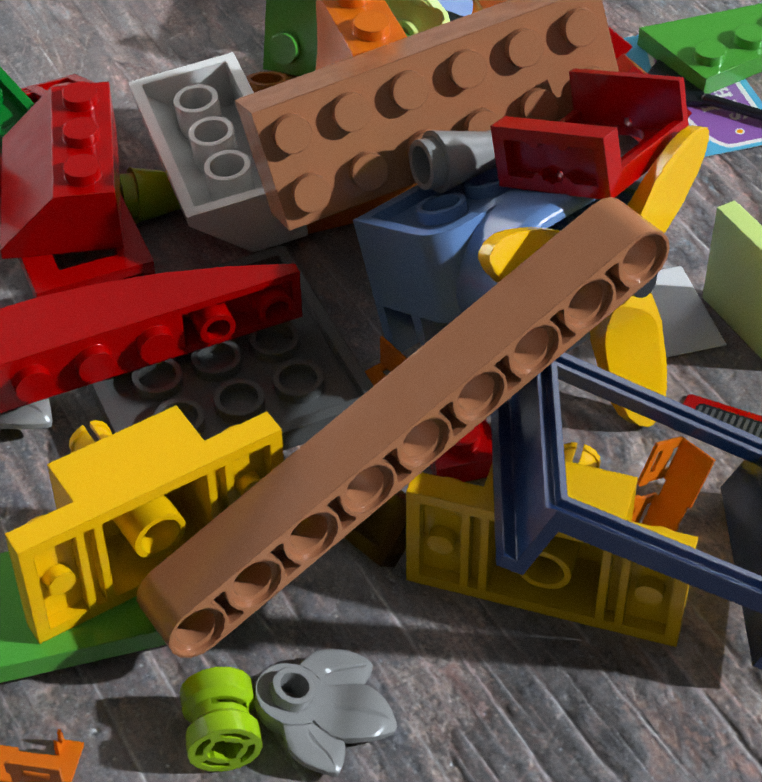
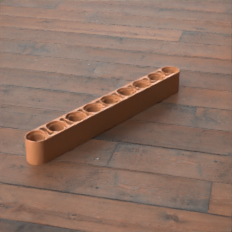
M609 197L594 203L150 571L142 580L137 590L136 601L171 652L180 658H192L205 653L218 644L653 279L662 269L668 257L670 247L667 236L619 199Z

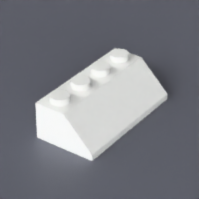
M233 52L128 82L132 96L189 227L252 252L308 236L307 225L289 231L271 213L234 101L254 92Z

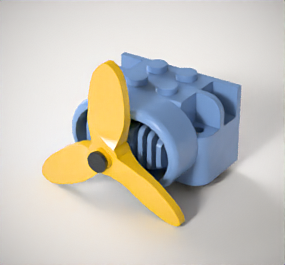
M689 125L682 129L655 160L643 180L639 178L615 198L621 200L665 234L684 203L699 172L709 142L708 128ZM496 167L444 193H438L433 189L423 190L416 185L354 219L353 223L384 337L401 353L418 342L423 346L600 199L499 186ZM657 273L653 279L565 353L590 339L599 368L666 396L667 362L663 324L651 293L656 284ZM611 402L617 414L629 423L650 427L656 422Z

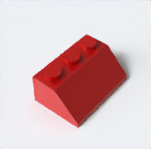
M79 81L64 86L50 87L2 138L0 252L2 259L123 248L118 139L109 82L89 83Z

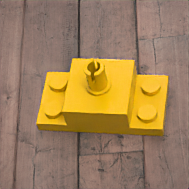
M177 405L112 434L109 426L103 421H90V428L99 439L96 442L84 425L77 428L69 440V448L72 453L47 464L57 510L46 515L37 516L26 524L5 533L26 622L39 644L136 597L142 580L150 571L284 461L282 429L267 411L241 424L232 425L206 440L200 436Z
M578 443L564 444L568 497L696 549L697 536L675 532L662 526H650L632 521L638 477L599 469L601 464L599 454L586 444H584L579 463H573ZM493 463L484 487L462 482L452 477H440L421 472L409 483L406 490L407 581L677 647L689 591V584L561 532L554 536L524 575L497 566Z

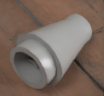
M491 130L426 131L422 139L414 140L411 143L409 149L410 168L417 185L423 190L433 189L438 193H444L492 168H496Z

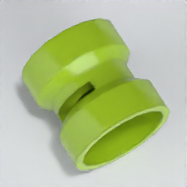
M233 667L208 668L189 676L182 683L179 694L183 716L191 723L185 734L187 756L190 763L198 769L210 772H225L251 763L260 755L263 747L258 720L250 714L255 706L251 677L243 670Z

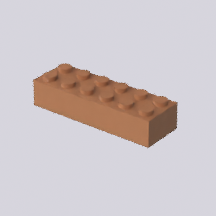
M508 0L234 101L271 213L291 231L415 184L416 181L412 175L409 163V149L411 143L414 140L422 139L423 134L428 130L487 131L491 130L490 126L504 116L559 121L574 110L569 77L570 70L577 68L619 72L602 0Z

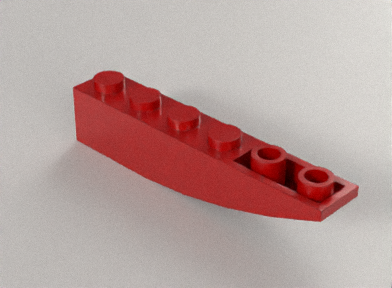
M270 264L164 272L92 284L32 298L0 308V413L303 317L300 271L296 264Z

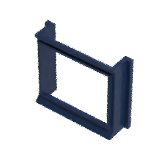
M564 352L491 414L496 565L524 575L554 536L561 532L741 605L752 666L762 670V438ZM558 379L744 459L720 487L734 564L568 497Z

